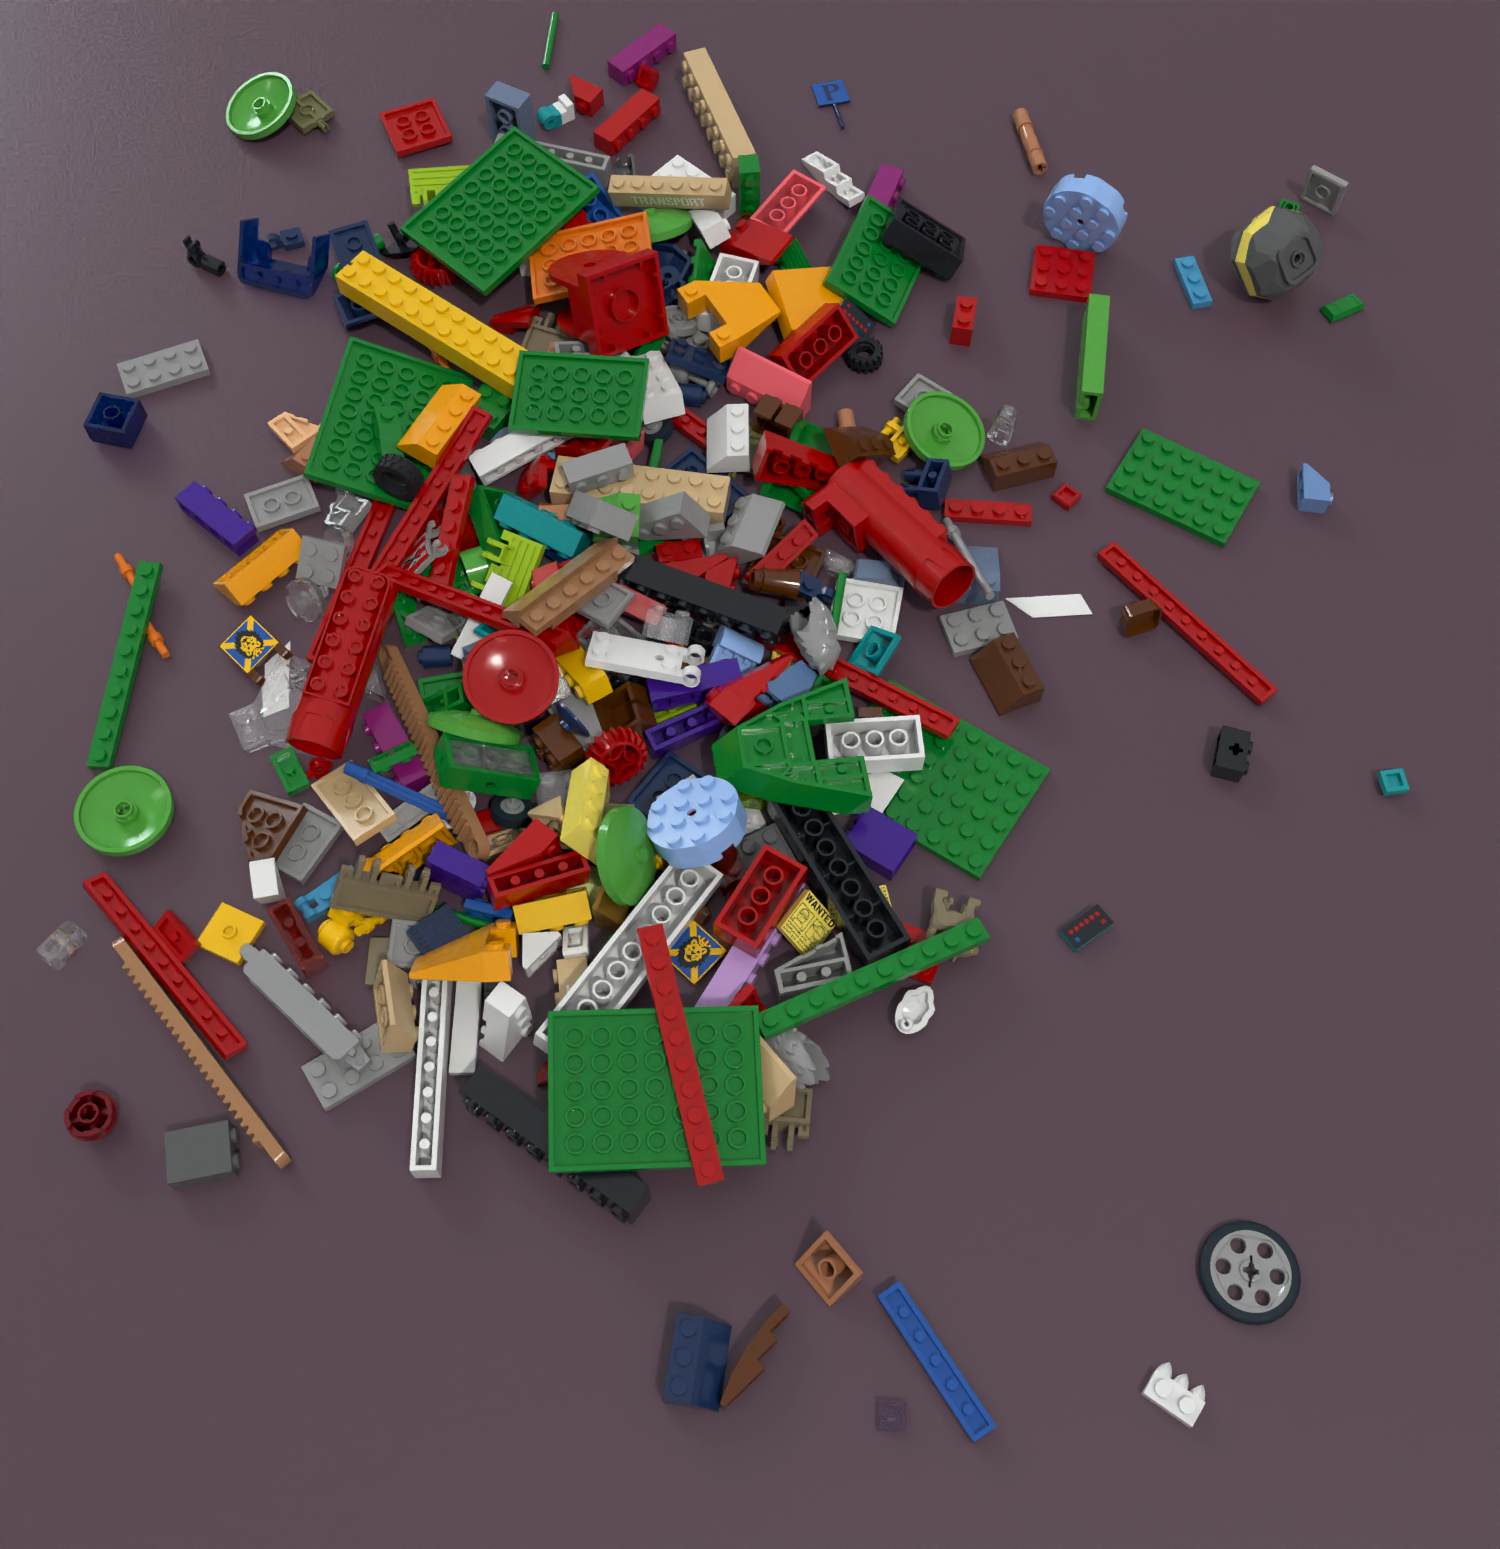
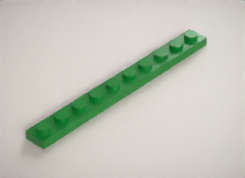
M138 561L86 763L90 770L113 769L163 571V565L160 562Z
M976 917L759 1012L760 1034L764 1041L985 944L989 942L990 936L979 918Z

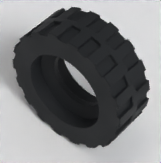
M387 453L381 457L373 469L372 476L379 488L386 494L391 495V497L401 501L413 500L424 484V476L421 474L420 469L401 455Z

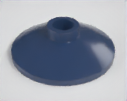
M556 701V709L562 719L558 722L559 725L567 733L572 730L588 738L590 733L582 722L563 703Z

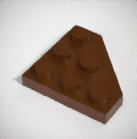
M250 789L237 808L243 825L241 830L243 841L247 846V860L251 862L275 858L276 862L305 817L308 809L304 805Z

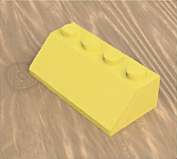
M590 757L572 770L560 840L597 866V836L601 822L604 819L605 803H609L610 780L609 770L603 764Z

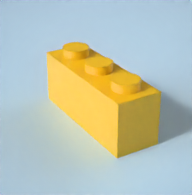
M580 646V649L555 659L558 664L560 678L563 676L566 685L569 688L573 687L578 699L583 698L590 705L612 693L613 690L607 674L602 669L585 666L587 653Z
M587 887L546 895L512 906L519 935H522V933L540 932V930L549 929L550 932L564 929V925L574 923V926L586 925L593 916Z

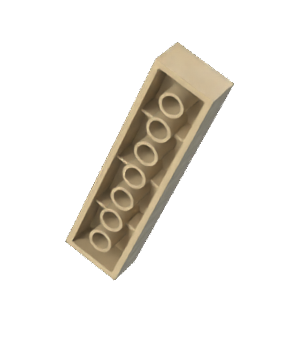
M706 48L683 52L684 61L681 62L684 77H682L683 87L688 90L689 100L694 103V110L700 116L701 126L706 128L707 138L709 141H712L713 151L715 154H718L719 164L721 168L724 167L726 178L731 182L733 188H737L738 155L756 154Z
M558 455L549 490L551 503L570 504L573 496L564 478L561 462L574 459L575 457ZM633 465L635 476L624 481L620 480L608 484L605 487L589 490L585 493L595 498L615 493L641 494L640 505L685 491L711 515L710 524L724 522L725 526L731 494V479L729 476Z

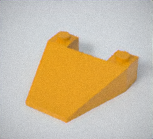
M695 280L677 289L678 306L688 320L710 310L721 325V327L709 332V348L720 363L734 357L739 346L746 348L781 314V310L760 283Z
M510 919L496 920V923L486 925L417 957L409 972V979L465 982L511 981L513 974L512 958L517 957L519 952L516 922H511Z

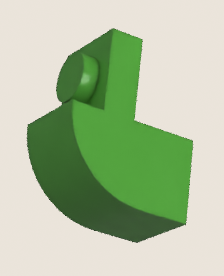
M481 546L459 553L470 585L472 580L482 584L486 583L485 578L489 568L486 558L481 556L483 553Z

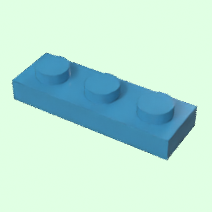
M1194 256L1175 258L1173 266L1191 309L1210 307L1213 300Z

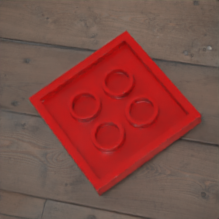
M434 97L379 113L380 120L398 158L453 142L450 130Z
M1036 244L1029 295L1087 303L1089 293L1092 290L1096 252Z

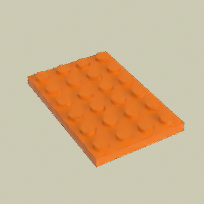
M639 212L557 231L529 257L532 295L535 305L569 297L568 289L552 282L548 275L549 266L560 258L590 250H617L633 254L647 248L652 249L647 212Z

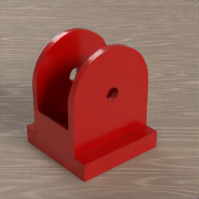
M647 248L633 254H628L617 250H590L565 256L549 266V279L568 289L570 306L557 315V326L562 332L587 342L590 355L613 356L669 334L657 251Z

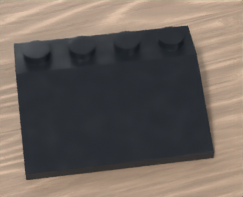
M897 198L883 229L881 239L887 246L899 249L905 257L915 259L921 267L934 271L935 275L939 278H945L950 281L963 262L966 238L903 198Z

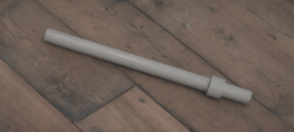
M945 517L942 523L948 531V538L954 542L962 556L974 566V578L986 599H993L995 594L962 540L959 528L952 523L949 517Z

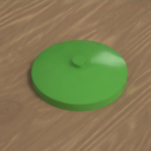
M266 72L249 79L237 89L228 103L226 109L228 127L236 136L245 140H256L272 134L287 121L293 112L297 98L294 85L285 75L278 72Z
M648 208L644 210L648 215L651 243L679 236L688 231L693 224L691 213L683 209Z
M942 391L924 393L912 402L905 413L903 427L906 440L914 453L924 462H927L928 458L948 459L951 471H957L970 466L983 451L985 431L982 421L976 411L966 401L956 395Z
M471 708V711H433L428 713L426 720L427 725L437 730L483 742L518 745L522 738V732L511 725L493 722L479 714L475 708Z
M140 766L116 767L96 776L82 790L74 809L75 827L84 842L101 854L108 856L133 855L149 848L165 834L174 815V798L166 782L154 771Z
M632 806L615 807L605 815L598 831L596 843V860L601 883L608 896L621 906L638 905L654 885L657 870L656 850L647 834V819L641 811Z

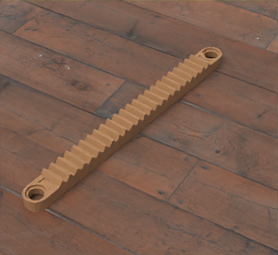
M383 644L379 649L378 655L380 665L384 671L382 678L386 680L385 685L390 687L388 691L393 694L391 698L396 700L394 705L399 707L398 713L402 714L401 720H404V726L408 727L407 733L412 734L410 739L415 741L414 745L418 748V754L421 755L420 761L425 762L423 768L428 769L426 774L431 776L429 781L434 783L433 789L438 791L436 796L441 798L439 803L445 805L443 811L448 812L446 818L451 820L450 826L455 827L453 833L458 835L456 840L463 843L469 856L477 860H486L490 854V844L464 790L443 788L439 785L433 751L440 737L435 728L426 724L428 711L398 647L394 644Z
M123 936L111 943L125 962L122 968L133 980V983L138 987L160 1019L166 1024V1027L172 1032L171 1034L177 1039V1042L183 1047V1050L188 1054L195 1066L211 1084V1087L217 1092V1095L223 1100L222 1102L229 1108L228 1110L234 1115V1118L240 1123V1126L246 1131L252 1142L259 1149L265 1148L281 1170L292 1162V1159Z

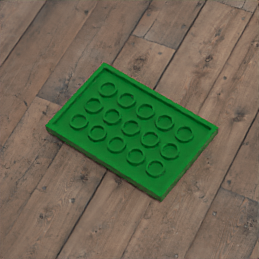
M868 194L823 285L844 298L848 297L856 306L892 328L897 322L921 270V266L915 259L905 257L899 249L889 247L881 239L882 232L892 209Z
M520 350L508 424L509 433L640 442L650 366L649 358Z
M1143 428L1108 483L1105 493L1223 548L1258 489L1260 482Z

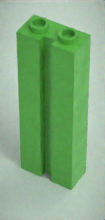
M1089 293L1081 328L1075 419L1095 421L1103 397L1110 296Z

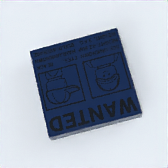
M445 904L406 931V935L422 955L469 934L448 904Z

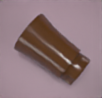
M753 568L750 573L749 588L759 593L773 594L795 600L800 588L799 569Z

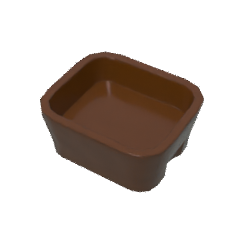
M1151 598L1124 606L1119 620L1124 636L1127 638L1157 628L1161 621L1162 609Z

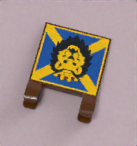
M251 614L218 646L260 687L267 680L256 669L274 651L285 660H289L293 656Z
M706 906L699 910L694 920L669 951L673 968L694 987L728 954L733 946L726 941L721 944L702 927L712 918L711 911Z

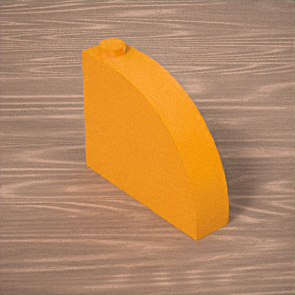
M831 266L773 270L766 279L765 283L769 296L781 310L777 320L784 340L823 304H840L845 299L823 285Z

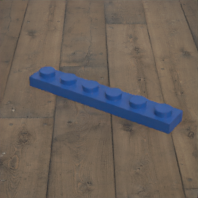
M898 1281L877 1296L878 1301L972 1444L997 1427L902 1283Z

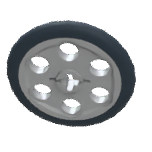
M1235 1221L1215 1229L1204 1242L1198 1260L1199 1278L1210 1302L1221 1313L1232 1320L1244 1324L1262 1325L1278 1320L1293 1307L1300 1290V1268L1294 1252L1277 1232L1253 1221ZM1233 1239H1238L1243 1243V1253L1238 1254L1231 1249L1230 1243ZM1265 1244L1270 1248V1258L1265 1259L1258 1254V1245ZM1217 1260H1224L1228 1263V1274H1221L1217 1271L1215 1267ZM1249 1263L1251 1270L1256 1272V1275L1252 1276L1250 1281L1248 1274L1243 1272V1269H1246ZM1271 1270H1277L1282 1274L1283 1283L1281 1285L1274 1284L1269 1276ZM1229 1286H1236L1240 1289V1300L1235 1301L1228 1296L1227 1290ZM1256 1291H1263L1267 1294L1269 1301L1266 1306H1261L1255 1301Z

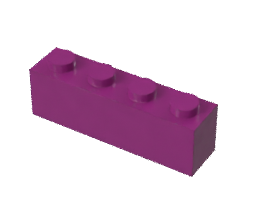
M662 23L657 24L607 61L608 76L622 86H627L637 78L640 65L645 64L651 68L677 49L676 33Z
M882 163L868 194L890 209H893V204H895L900 194L899 190H903L906 178H903L904 169Z
M387 702L362 714L365 721L362 727L367 737L372 735L375 741L371 743L377 754L409 740ZM418 754L414 755V758L406 763L398 762L392 765V768L387 771L388 773L391 771L394 773L393 781L417 792L431 783L429 781L430 776L426 774L427 770L423 768V763L420 761Z

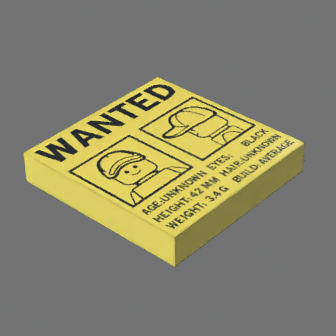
M804 889L776 927L803 956L823 943L836 924L827 909L810 890Z

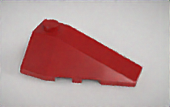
M783 654L718 688H712L706 694L707 699L703 704L721 723L735 726L754 707L756 703L753 699L764 694L769 689L768 681L778 678L794 659L793 656Z

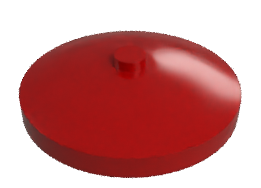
M501 630L484 637L472 648L463 668V686L472 706L483 717L502 725H520L538 718L551 706L559 688V668L551 649L540 638L522 630Z

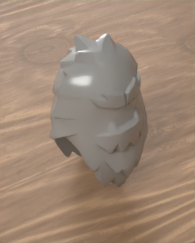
M813 597L812 601L809 602L811 612L809 622L795 611L789 619V625L794 642L800 649L802 657L809 663L811 669H816L820 675H823L828 670L833 671L841 652V646L837 641L838 630L830 610L819 599Z
M796 1027L765 1041L796 1076V1088L805 1089L804 1084H818L819 1080L829 1081L830 1075L827 1068L830 1067V1064L822 1053V1049L809 1039L806 1034L798 1031Z

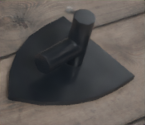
M394 221L387 224L395 241L381 250L380 254L393 256L418 249V245L399 232Z

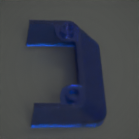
M259 218L240 220L237 266L239 280L246 285L302 298L314 295L328 268L331 234L313 236L312 252L306 267L272 259L270 244L258 239Z

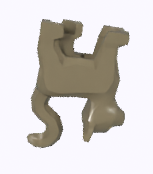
M936 888L930 904L931 918L928 922L929 928L926 932V939L974 919V911L979 908L981 900L970 897L967 904L962 905L960 912L950 910L949 907L953 905L954 898H947L948 891ZM976 947L951 958V962H955L957 958L976 956L979 948Z

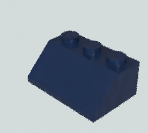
M341 293L333 295L337 313L345 328L378 317Z
M677 1313L663 1394V1402L665 1404L719 1412L732 1329L731 1325L706 1317Z

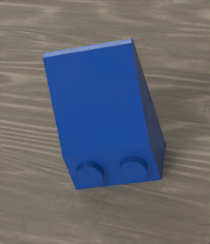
M591 172L585 177L600 188V193L582 208L586 212L587 221L595 223L622 217L623 214L617 206L613 205L609 194L595 174Z

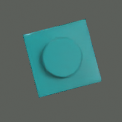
M1403 768L1379 771L1377 774L1384 796L1404 794L1410 790Z

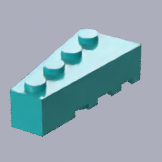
M503 493L493 517L500 521V526L509 530L514 528L519 531L518 535L530 540L533 538L539 541L538 543L546 546V549L550 550L553 548L557 550L559 556L568 560L575 558L590 547L593 540L592 531H581L577 529L578 525L571 523V521L565 519L557 520V514L545 509L539 511L538 505L512 493Z

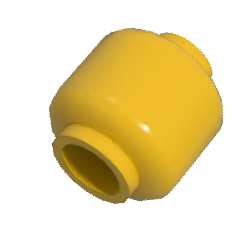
M332 919L324 921L318 928V942L332 955L346 954L353 948L355 933L352 928L346 930Z

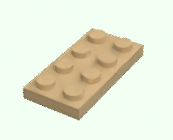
M346 762L311 784V787L351 840L358 846L397 821L398 818L374 787L367 784L364 785L359 780L343 773Z

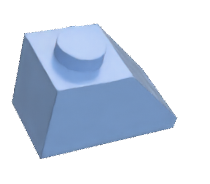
M1303 463L1297 475L1298 511L1324 514L1328 505L1331 506L1333 502L1330 483L1309 464Z

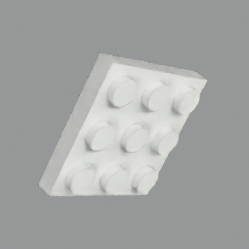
M846 578L837 640L860 643L871 625L896 633L904 588Z

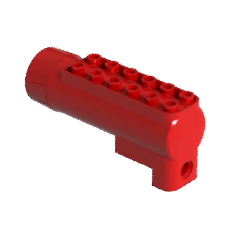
M865 457L859 462H850L841 466L832 474L825 486L801 502L804 517L819 534L818 537L834 528L859 553L871 546L911 584L916 592L928 600L935 608L942 609L954 604L967 592L974 580V566L962 556L956 547L948 543L946 527L942 523L938 524L928 510H923L914 497H909L900 484L896 485L891 480L889 474L885 471L882 472L872 459Z
M351 566L344 571L300 700L292 715L285 740L290 746L324 759L341 760L353 733L355 720L387 626L391 625L395 613L394 604L399 589L385 574L360 566Z

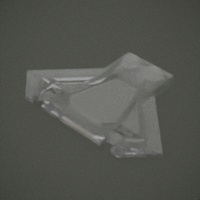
M279 655L254 703L229 713L246 755L269 745L284 749L290 747L285 740L293 712L297 707L308 677L306 671L311 668L310 662L295 656L285 660ZM298 676L299 679L293 681L292 678ZM292 747V749H293L294 752H297V753H300V754H303V755H307V756H310V757H313V758H320V757H316V756L307 754V753H305V752H302V751H300V750H298V749Z

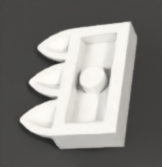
M1163 1363L1155 1369L1141 1395L1191 1428L1206 1403L1204 1402V1385L1196 1386L1188 1391L1189 1381L1187 1374H1181L1172 1380L1171 1363Z

